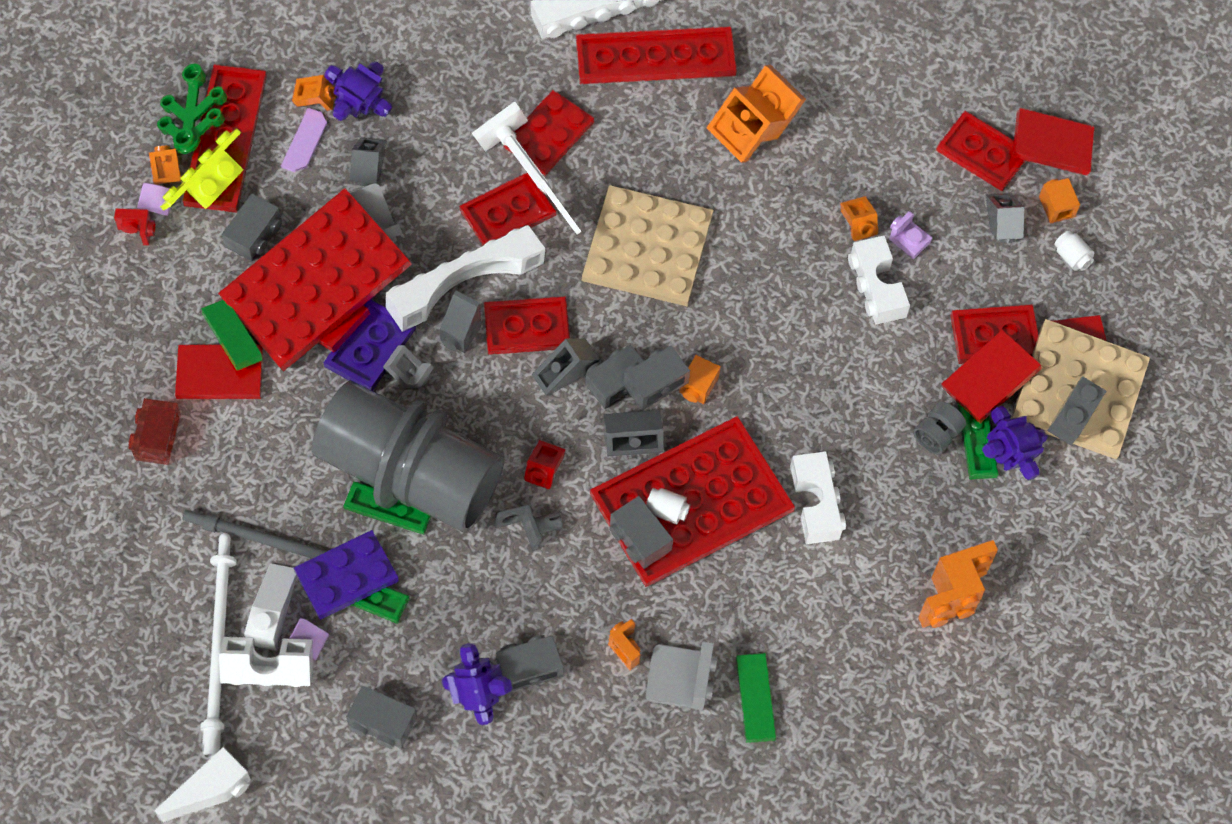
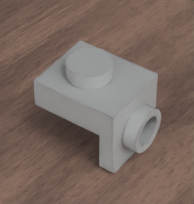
M399 345L383 368L403 387L420 388L429 381L430 373L434 366L431 363H422L404 345Z

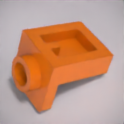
M324 75L296 79L292 102L297 107L320 103L327 111L333 110L334 100L336 99L334 94L335 86Z
M170 145L154 147L155 152L149 153L153 183L162 185L181 182L176 149H171Z
M866 196L840 203L841 212L851 227V238L853 241L878 235L877 212Z
M633 619L626 623L621 621L610 630L608 641L610 648L629 670H632L639 664L641 656L638 644L632 638L627 639L635 631L636 623Z

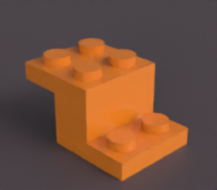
M771 64L765 65L752 85L735 87L707 126V129L741 163H744L750 159L761 142L776 140L780 137L806 101V98Z
M994 540L939 558L931 577L938 594L927 597L918 617L922 627L931 625L932 628H937L945 625L950 618L958 616L959 619H964L975 613L974 610H976L985 592L980 578L988 573L987 571L998 551Z

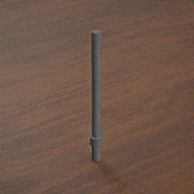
M187 509L183 513L182 520L203 526L204 530L210 532L221 531L311 559L327 552L221 520L220 516L211 513L204 515Z

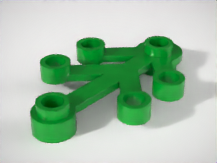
M196 63L186 66L182 72V77L188 84L186 108L184 109L179 105L172 95H166L160 101V105L166 113H173L184 122L183 129L176 127L173 120L168 116L162 117L157 122V127L162 134L173 137L174 148L180 154L193 152L200 143V136L211 126L218 127L222 125L225 120L224 115L219 109L214 108L208 111L214 104L222 105L226 102L227 94L223 88H213L209 95L198 105L199 89L206 81V74L201 66ZM208 111L206 118L195 127V122Z

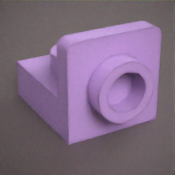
M909 211L904 217L900 215L893 221L890 226L892 231L889 240L914 259L931 243L932 237L912 222L914 214Z

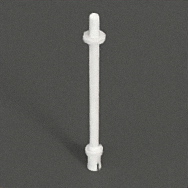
M228 533L220 535L218 555L210 558V563L217 567L208 711L207 719L200 725V730L203 732L201 757L205 759H211L220 750L221 733L225 729L224 723L219 719L221 697L219 652L225 635L229 567H233L237 563L235 557L230 556L231 538Z

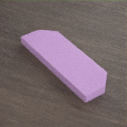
M310 108L307 109L281 164V168L297 172L308 167L327 125L322 112Z

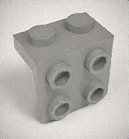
M372 183L350 192L393 243L396 242V236L401 235L402 231L399 224L395 223L392 219L380 186Z
M702 642L700 651L665 645L654 646L646 699L655 703L703 710L705 699L711 700L714 682L708 681L709 672H715L718 654L712 653L714 643Z

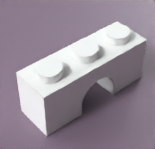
M885 236L854 242L851 254H848L849 265L852 270L856 269L858 275L856 279L858 290L860 293H864L866 297L865 309L867 315L873 317L875 325L906 318L910 307L902 282L886 284L877 277L879 273L890 271L893 260Z
M826 452L793 456L790 469L795 492L809 491L814 493L820 500L818 505L803 508L801 523L806 544L840 540L842 530L846 529L844 514L839 513L837 504H840L838 487H833L832 478L835 477L833 462L828 461Z
M223 637L219 652L220 683H231L233 685L310 686L313 672L312 639H283L280 654L276 657L266 658L260 656L255 651L253 638Z

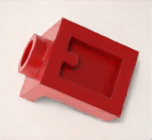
M115 208L114 219L118 230L130 234L140 231L143 245L149 246L150 236L154 237L156 231L155 220H151L149 211L144 209Z
M539 440L528 459L524 480L542 488L550 489L553 484L554 474L564 458L566 449Z

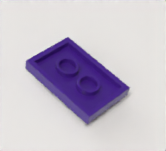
M370 299L364 305L369 309V316L334 353L330 352L323 363L324 367L373 391L387 371L383 366L397 346L407 343L416 330V326L402 332L388 310Z
M373 530L294 567V572L320 620L399 582L398 576Z

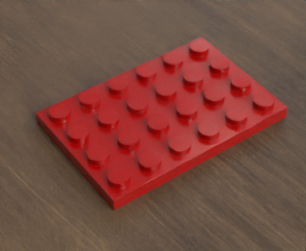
M344 188L218 294L226 304L234 309L241 322L284 372L319 343L323 337L331 333L412 264L348 190Z
M738 416L590 489L592 499L609 526L613 512L638 496L646 504L653 488L658 490L663 488L687 497L686 503L690 504V508L684 521L679 520L675 524L656 517L673 539L672 551L643 569L639 562L634 563L627 554L626 545L622 540L618 541L645 588L794 512L795 509L794 504Z

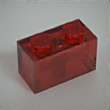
M144 398L142 408H137L135 415L136 432L131 433L128 444L135 460L169 465L181 417L178 403Z

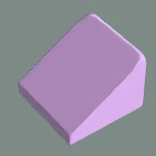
M144 182L137 208L168 216L171 207L163 210L160 206L165 201L162 198L163 195L170 188Z
M300 618L289 639H312L313 660H316L329 634L309 621Z

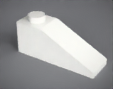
M269 564L252 605L244 633L245 637L253 638L254 647L277 651L297 578L294 568Z
M222 748L154 811L158 818L165 822L229 801L233 796L237 798L247 790L248 782L250 781L249 774Z

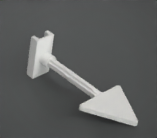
M514 101L472 132V134L485 152L500 141L503 145H507L538 188L548 195L555 207L578 235L581 230L554 195L548 181L516 140L514 131L526 123L528 119Z

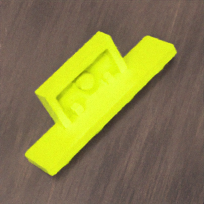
M238 129L231 133L226 130L216 140L219 145L213 151L208 149L198 159L201 164L195 170L191 167L181 176L180 179L183 183L177 189L174 186L171 187L163 195L162 198L165 201L160 207L166 210L187 191L205 209L208 208L243 171L224 151L241 132Z

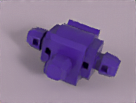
M375 61L366 68L359 63L356 69L350 66L344 73L343 69L335 65L328 67L325 77L332 84L336 83L334 94L338 98L335 100L336 106L333 111V116L336 119L343 121L350 114L358 118L360 113L368 115L372 109H374V113L387 117L392 110V105L384 97L381 98L384 89L379 86L384 70L382 64Z
M1005 407L995 408L991 412V417L997 427L987 435L989 440L982 448L984 455L991 459L995 458L997 463L1004 464L1005 471L1020 467L1019 470L1025 479L1032 480L1040 475V471L1036 461L1033 460L1043 452L1044 447H1042V444L1048 439L1045 430L1035 428L1034 424L1027 422V416L1010 419L1011 415Z
M466 643L460 647L461 663L454 666L455 672H451L442 678L443 688L450 691L453 704L460 703L464 706V710L474 711L479 725H488L493 722L494 718L492 706L499 702L498 696H504L512 691L511 680L503 677L500 664L493 665L490 663L489 658H480L477 646L474 643Z

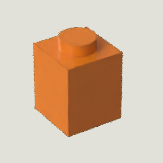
M1069 178L1062 180L1052 179L1043 185L1039 199L1050 224L1075 218L1080 203Z
M695 355L688 367L690 370L689 383L681 387L679 393L690 402L696 403L698 401L704 404L719 379L721 366Z

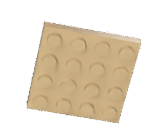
M609 185L582 274V281L688 306L713 210Z
M1045 319L1032 357L1041 364L1042 369L1021 387L1011 419L1027 416V422L1034 424L1035 428L1043 429L1048 435L1056 437L1048 432L1047 429L1073 387L1083 376L1105 389L1106 393L1080 436L1073 444L1117 459L1150 357Z

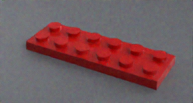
M731 27L576 34L580 84L736 76Z
M213 65L207 96L213 88L221 87L227 94V100L222 105L214 104L208 111L214 108L219 109L224 115L225 120L222 125L218 127L211 126L200 136V143L194 150L190 168L192 167L195 170L201 164L198 159L208 149L213 151L219 145L216 140L226 130L231 133L238 129L241 133L224 151L243 171L206 209L238 212L267 78L266 71ZM208 111L202 115L201 121L206 118ZM184 192V206L205 209L189 192Z

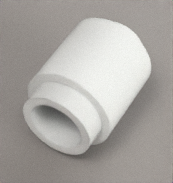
M1067 231L1056 240L1057 253L1074 271L1078 269L1083 271L1093 263L1094 251L1077 233L1073 234L1071 231Z
M653 488L646 503L654 516L675 524L679 520L684 521L686 519L690 504L686 503L687 497L660 488V490Z

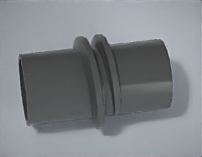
M352 380L343 384L327 405L318 423L312 442V455L373 486L375 503L383 508L389 509L400 500L402 504L412 506L463 533H467L472 529L496 490L504 467V457L446 428V412L436 409L426 418L427 403L419 399L406 408Z

